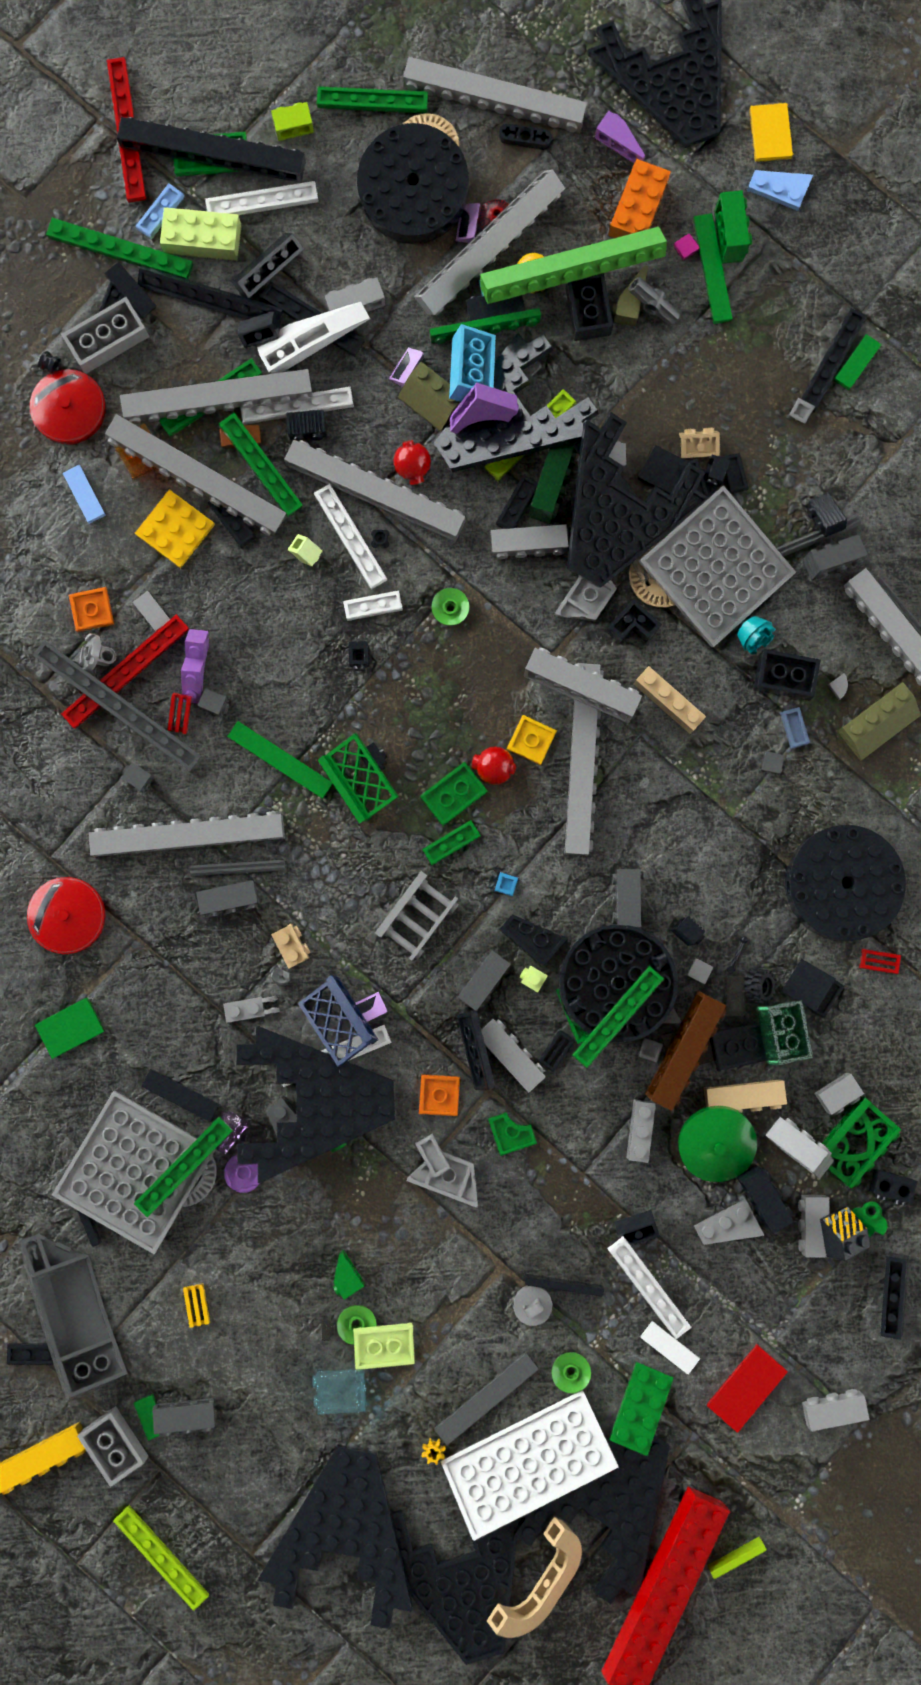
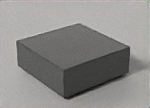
M765 751L761 771L781 774L784 755Z

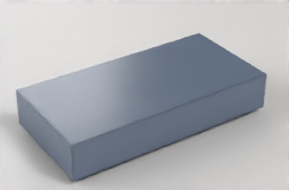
M800 707L781 712L780 715L790 749L810 744Z

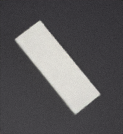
M399 591L343 601L347 621L403 610Z
M651 1321L640 1336L688 1375L700 1360L697 1355L653 1321Z

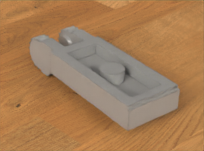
M277 996L224 1003L226 1023L280 1012L277 1007L264 1010L263 1002H274L278 1000Z

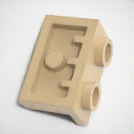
M703 428L702 432H696V429H685L684 433H679L681 438V458L709 457L712 454L720 456V433L714 431V428Z
M289 924L287 927L271 934L288 969L310 958L308 954L311 952L307 944H302L299 938L302 934L298 926L294 927L293 924Z

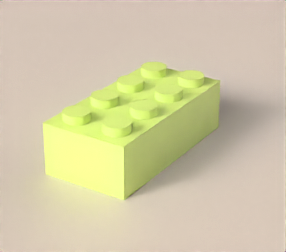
M164 207L160 237L162 250L173 255L237 261L241 233L239 215Z

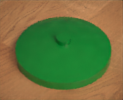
M710 1106L697 1111L684 1123L678 1138V1150L685 1167L694 1176L709 1182H724L738 1177L751 1165L757 1151V1137L750 1121L738 1110L727 1106Z

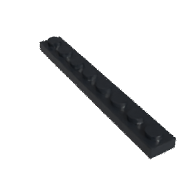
M145 266L139 268L138 285L142 288L246 320L274 311L280 324L282 322L283 309Z

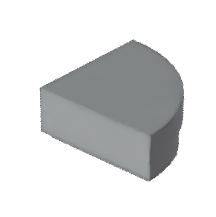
M842 674L828 684V687L838 700L845 695L848 688L845 674Z

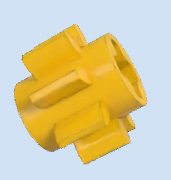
M429 1438L428 1445H422V1448L426 1450L422 1453V1457H427L428 1465L430 1462H435L438 1465L440 1458L445 1459V1455L441 1452L446 1450V1446L440 1445V1439L432 1441ZM431 1449L437 1451V1454H433V1452H430Z

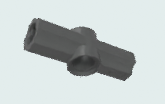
M640 277L634 280L629 290L630 293L644 304V310L651 315H657L667 325H673L678 320L680 313L665 299V293L660 289H653Z

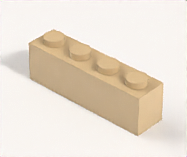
M649 666L634 682V685L689 734L706 717Z
M781 1079L704 1088L706 1107L727 1106L742 1113L743 1109L750 1108L751 1111H761L762 1107L770 1106V1109H780L782 1105L787 1104L785 1083Z

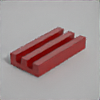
M178 693L172 694L168 731L174 730L178 733L187 734L192 696ZM179 698L176 726H174L176 701ZM185 699L186 708L184 715L183 727H180L183 700Z
M861 949L862 956L860 957L861 963L859 968L899 974L901 955ZM871 954L895 958L896 962L867 958L866 955ZM865 962L895 966V970L865 965Z

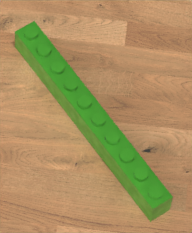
M659 227L482 273L480 274L481 290L487 304L665 257L667 241Z

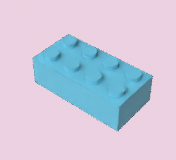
M463 324L460 325L452 338L450 399L462 402L476 382L494 388L496 335Z

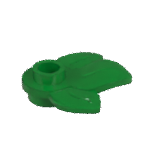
M869 1201L863 1207L852 1210L866 1226L869 1237L875 1231L885 1235L887 1221L882 1216V1209L878 1203ZM873 1207L876 1213L870 1215L868 1213L869 1208Z

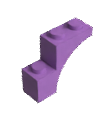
M189 629L185 640L186 658L181 669L182 694L192 696L191 703H199L203 694V677L209 649L208 631Z

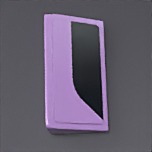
M471 203L465 206L459 219L456 241L470 243L475 238L480 203Z
M407 348L389 380L403 387L409 375L424 359V353Z
M379 992L356 1002L357 1007L367 1022L387 1012Z

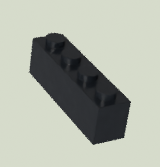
M284 233L233 278L231 283L242 297L250 298L304 249L293 233Z
M889 1252L886 1256L880 1332L882 1337L901 1340L903 1336L909 1255Z

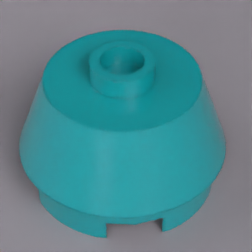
M753 616L742 624L737 636L744 651L754 655L757 654V649L761 646L765 648L774 638L772 632L776 629L772 626V622L758 616Z

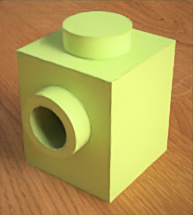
M299 534L288 548V551L302 563L313 566L318 561L322 550L309 538Z
M532 966L528 969L525 967L520 975L522 979L520 983L535 992H539L547 975Z

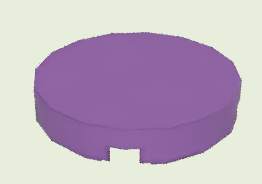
M237 1155L227 1162L224 1169V1179L231 1189L245 1193L254 1190L260 1184L257 1183V1164L237 1165Z

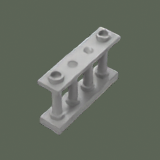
M422 871L375 932L381 938L384 935L386 937L389 936L412 953L409 958L411 961L414 958L417 960L424 952L422 947L449 912L453 913L459 905L456 903L458 901L457 897L450 901L430 886L426 880L428 876ZM418 889L426 891L447 907L441 916H438L416 899L414 894ZM407 904L409 906L412 905L435 922L429 932L405 915L403 909ZM395 920H400L424 938L418 947H415L393 930L391 925Z

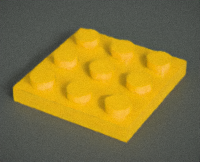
M169 489L135 534L181 569L214 527L215 523Z

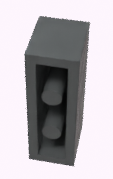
M617 869L615 874H612V885H615V893H612V904H615L616 912L612 913V922L616 925H629L640 928V869Z
M254 880L196 892L200 915H206V918L216 917L218 912L225 911V914L235 913L237 908L244 907V910L254 909L256 904H260Z
M493 950L490 953L485 952L480 959L482 962L479 968L474 967L468 975L471 978L467 984L463 982L457 990L459 993L458 998L475 1011H477L511 965Z
M214 1398L156 1404L153 1407L154 1434H159V1436H169L171 1432L188 1434L191 1430L198 1429L200 1432H207L211 1428H215Z

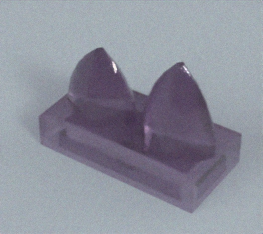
M228 1111L221 1112V1116L233 1131L215 1149L225 1154L250 1123L245 1118Z

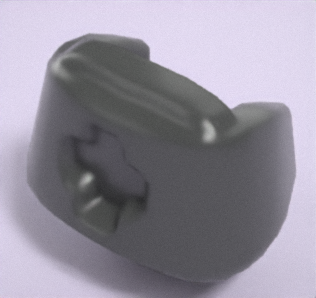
M275 968L271 972L270 977L277 985L286 986L291 980V973Z

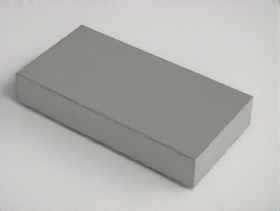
M148 591L133 601L134 605L155 631L170 620Z
M433 1134L415 1143L434 1178L451 1169Z

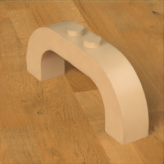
M554 1517L543 1533L557 1549L553 1560L528 1598L514 1607L497 1604L488 1618L487 1622L497 1635L506 1638L519 1637L539 1626L550 1614L574 1577L581 1561L582 1547L579 1538L564 1521Z

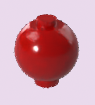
M413 440L402 442L403 446L396 450L393 458L396 472L402 478L408 479L410 485L424 482L423 476L428 473L431 466V457L428 450L422 444L414 443Z
M494 746L483 750L480 755H474L472 769L477 770L479 777L486 783L497 785L506 782L511 775H514L516 764L506 749Z

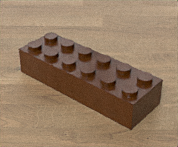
M700 991L697 992L645 1093L651 1101L671 1111L679 1105L681 1101L680 1094L689 1086L691 1073L697 1070L700 1056L704 1055L707 1051L709 1038L715 1035L719 1019L722 1020L725 1016V1004Z

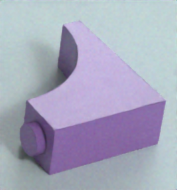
M476 382L451 414L450 431L458 434L464 427L484 420L509 422L519 409L517 395Z

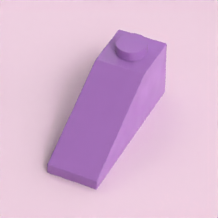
M608 111L596 128L595 139L635 163L636 159L644 161L645 154L625 121L618 114Z

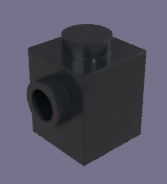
M373 742L366 748L381 771H383L387 764L385 759L388 757L382 748L378 749ZM361 757L368 769L369 761L366 757Z

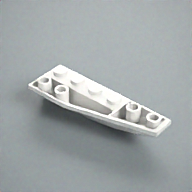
M360 301L288 324L280 329L278 339L275 338L274 340L271 339V341L268 340V342H261V344L256 346L269 373H283L365 323L370 317Z

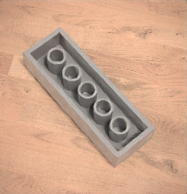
M544 648L534 649L525 668L524 677L626 723L630 722L642 695H639V691L630 687L626 689L621 686V683L612 679L608 681L598 672L593 671V673H590L580 664H570L562 656H552L550 651Z

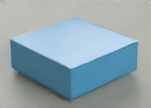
M500 872L495 891L513 896L518 878Z

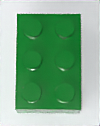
M743 190L721 192L714 210L722 264L743 262L745 255L748 254L749 245L752 244V235L748 233L750 220L745 211L747 209V199L743 196Z

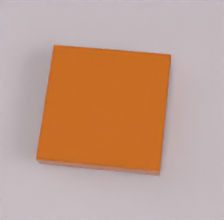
M106 587L69 595L76 632L115 625Z
M421 1074L419 1114L458 1116L460 1077Z

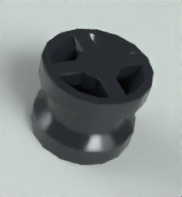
M48 351L43 352L38 362V367L42 370H48L50 374L58 371L61 366V358L52 356Z

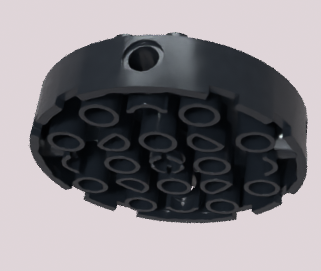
M407 123L387 129L369 144L359 163L357 188L361 206L367 219L381 234L396 239L397 242L413 244V242L423 241L426 243L446 234L461 218L469 197V173L461 149L449 135L430 125Z
M839 825L813 834L798 846L787 866L785 890L791 910L808 930L829 940L855 941L879 933L894 920L904 901L906 877L899 855L886 839L864 827ZM842 879H846L849 883L846 889L841 884Z
M613 924L588 932L572 946L561 966L559 995L567 1016L579 1030L589 1036L650 966L664 980L609 1043H630L646 1037L665 1022L676 1001L678 977L671 955L658 939L637 927ZM614 979H620L623 982V987L620 989L616 988L613 984Z

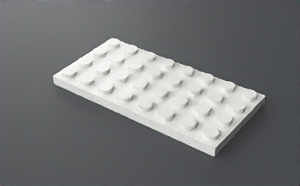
M583 1390L440 1461L473 1541L619 1468Z

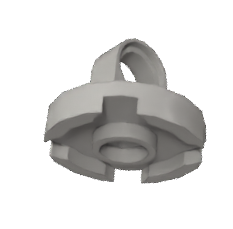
M90 633L86 636L84 641H88L87 645L81 648L80 666L84 670L92 672L96 664L109 666L116 660L115 651L112 648L102 646L99 635ZM103 652H107L108 654H110V661H105L103 659Z
M534 1286L522 1287L516 1293L513 1308L515 1315L526 1325L537 1326L543 1324L552 1312L550 1294L544 1288Z

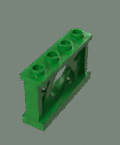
M860 1097L861 1099L850 1108L822 1142L832 1153L830 1156L838 1159L836 1169L830 1165L828 1170L851 1189L861 1183V1177L865 1172L873 1169L876 1159L882 1157L887 1152L886 1147L898 1139L900 1136L899 1132L901 1131L899 1126L865 1097ZM868 1108L878 1118L870 1121L865 1112ZM855 1122H859V1127H861L863 1124L864 1127L859 1130H855L854 1124ZM877 1123H884L887 1126V1133L882 1137L879 1136L878 1132L883 1129H873V1126ZM866 1131V1151L858 1154H847L849 1142L845 1134L847 1132L861 1134ZM839 1142L844 1143V1150L842 1153H840L842 1148H837V1144ZM843 1161H847L845 1164L847 1171L850 1166H854V1172L850 1176H845L841 1171Z

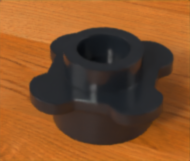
M373 530L371 532L373 538L371 546L373 548H388L390 545L388 542L389 531Z

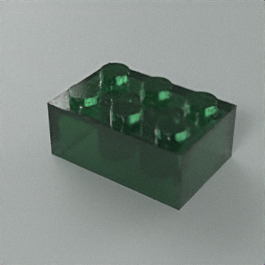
M802 1000L756 1007L767 1065H782L813 1058Z

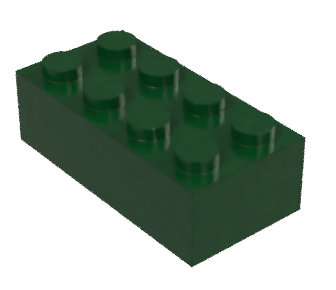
M574 443L549 449L531 504L529 518L548 524L551 523L552 518L556 519L560 502L565 492V484L568 483L577 454L571 446Z

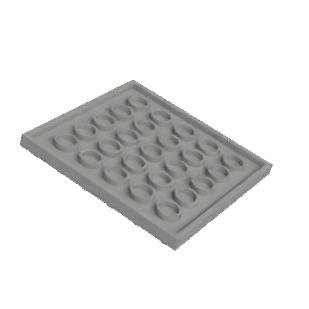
M724 485L638 561L711 647L716 646L796 573Z
M114 1090L52 1193V1196L155 1254L215 1150L149 1217H146L133 1203L192 1145L197 1137Z

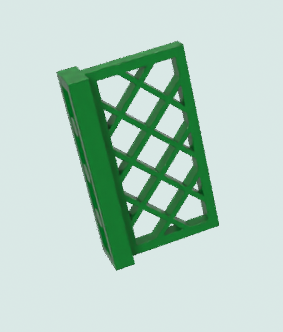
M357 733L318 759V762L359 824L368 821L373 815L399 797ZM353 740L358 744L357 753L349 751V745ZM337 752L344 753L343 763H338L333 755ZM348 754L357 756L355 766L347 764ZM361 757H366L369 761L368 769L359 767ZM346 767L355 769L353 779H349L345 775ZM359 770L367 771L366 782L357 780ZM371 772L379 776L378 784L370 783ZM357 783L365 785L364 795L356 792ZM369 786L378 788L376 798L368 796ZM381 789H387L392 797L388 800L380 799ZM367 799L376 801L375 809L371 812L366 807Z

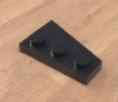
M513 914L499 929L542 968L568 939Z

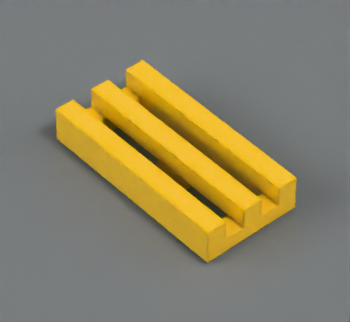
M204 1283L184 1287L189 1327L209 1324L210 1319ZM196 1289L200 1291L204 1320H201ZM189 1290L192 1291L196 1321H194Z

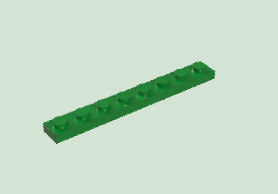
M55 218L51 219L46 233L50 239L187 280L194 265L191 260Z

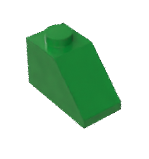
M342 1250L338 1258L333 1289L339 1297L342 1296L345 1300L364 1287L365 1282L346 1252Z

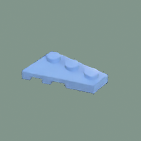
M755 170L747 191L798 211L813 175Z

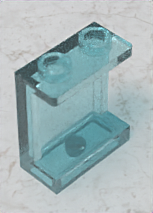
M317 1369L316 1375H313V1388L317 1389V1396H314V1408H318V1415L366 1412L365 1369L321 1371V1369Z

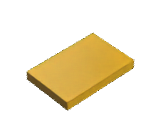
M787 103L751 106L749 110L755 162L792 159L793 151Z

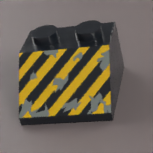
M844 1206L820 1219L826 1257L846 1261L870 1248L866 1226L849 1207Z

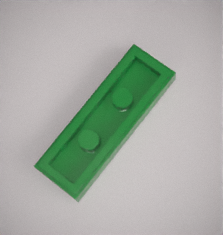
M866 334L834 381L849 391L882 344Z
M472 820L422 850L433 866L478 839L481 835Z

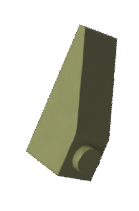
M644 265L619 296L618 304L614 303L612 315H615L614 323L636 326L641 301L630 293L629 287L638 277L644 281L646 280L647 265Z

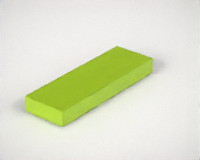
M759 1536L708 1564V1568L713 1578L716 1579L762 1554L767 1549Z

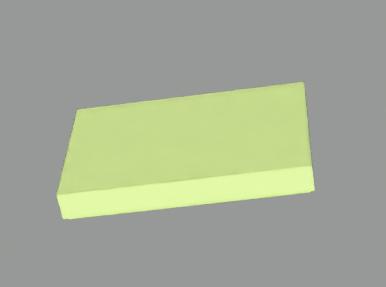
M412 1323L353 1329L356 1370L415 1364Z

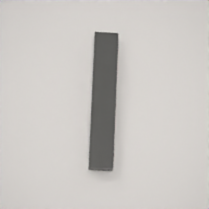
M525 1352L436 1426L434 1430L446 1445L450 1444L539 1370V1367L528 1353Z

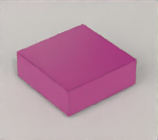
M690 233L676 241L673 245L683 261L700 249Z

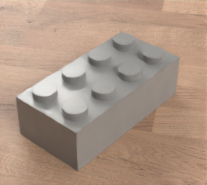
M127 297L61 334L85 374L149 338L146 328Z

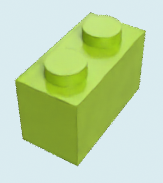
M307 102L271 110L278 141L314 133Z

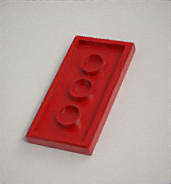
M756 1344L706 1405L738 1433L788 1371Z

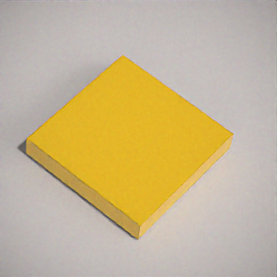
M522 715L506 750L541 766L557 730Z

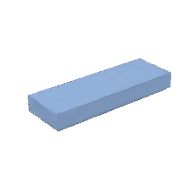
M168 183L137 223L136 229L152 240L162 227L164 207L176 208L183 200L184 194Z
M78 465L64 472L63 475L87 522L90 524L106 516L81 466Z

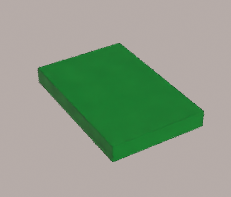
M463 762L421 794L420 798L440 824L444 826L488 793V790L467 763Z
M88 997L35 1024L51 1059L105 1032Z

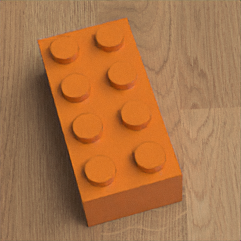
M636 159L610 224L608 236L617 238L651 228L667 187L671 171Z

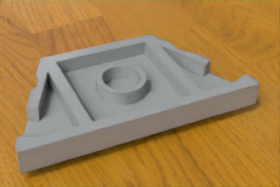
M579 576L554 615L557 617L596 621L617 588L611 580L601 588H598Z
M443 1152L451 1166L450 1170L434 1178L424 1161L407 1178V1181L476 1208L478 1206L474 1163Z

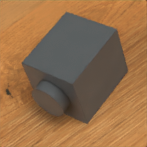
M205 688L197 706L204 711L222 717L223 714L227 713L230 704L225 696Z
M131 763L124 768L121 778L145 793L154 776Z

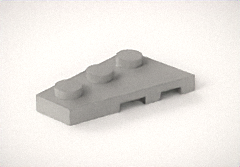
M745 1199L694 1225L703 1245L765 1236Z

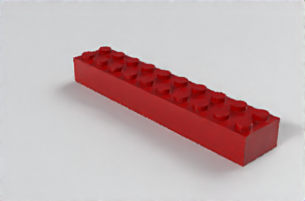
M689 1486L687 1487L601 1671L608 1685H650L730 1513V1510L721 1500Z

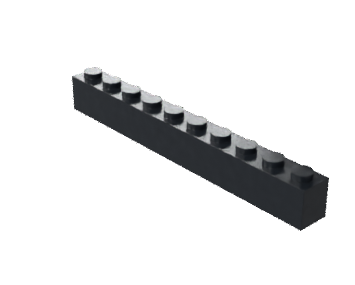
M121 117L117 134L120 148L302 183L306 159L304 152L298 149L290 150L278 145L269 146L262 142H249L242 138L233 139L225 135H212L206 131L197 132L189 128L181 129L169 124L161 125L153 121H140L133 117Z

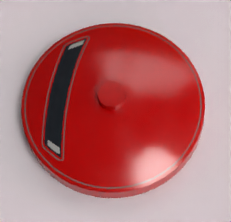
M72 369L58 370L53 372V374L45 376L34 388L30 399V414L35 426L46 438L60 444H77L89 439L99 430L106 414V401L101 388L89 375Z
M72 877L56 878L43 884L32 896L27 910L28 927L33 938L43 948L58 954H73L90 947L100 936L106 918L104 902L97 890L89 883Z

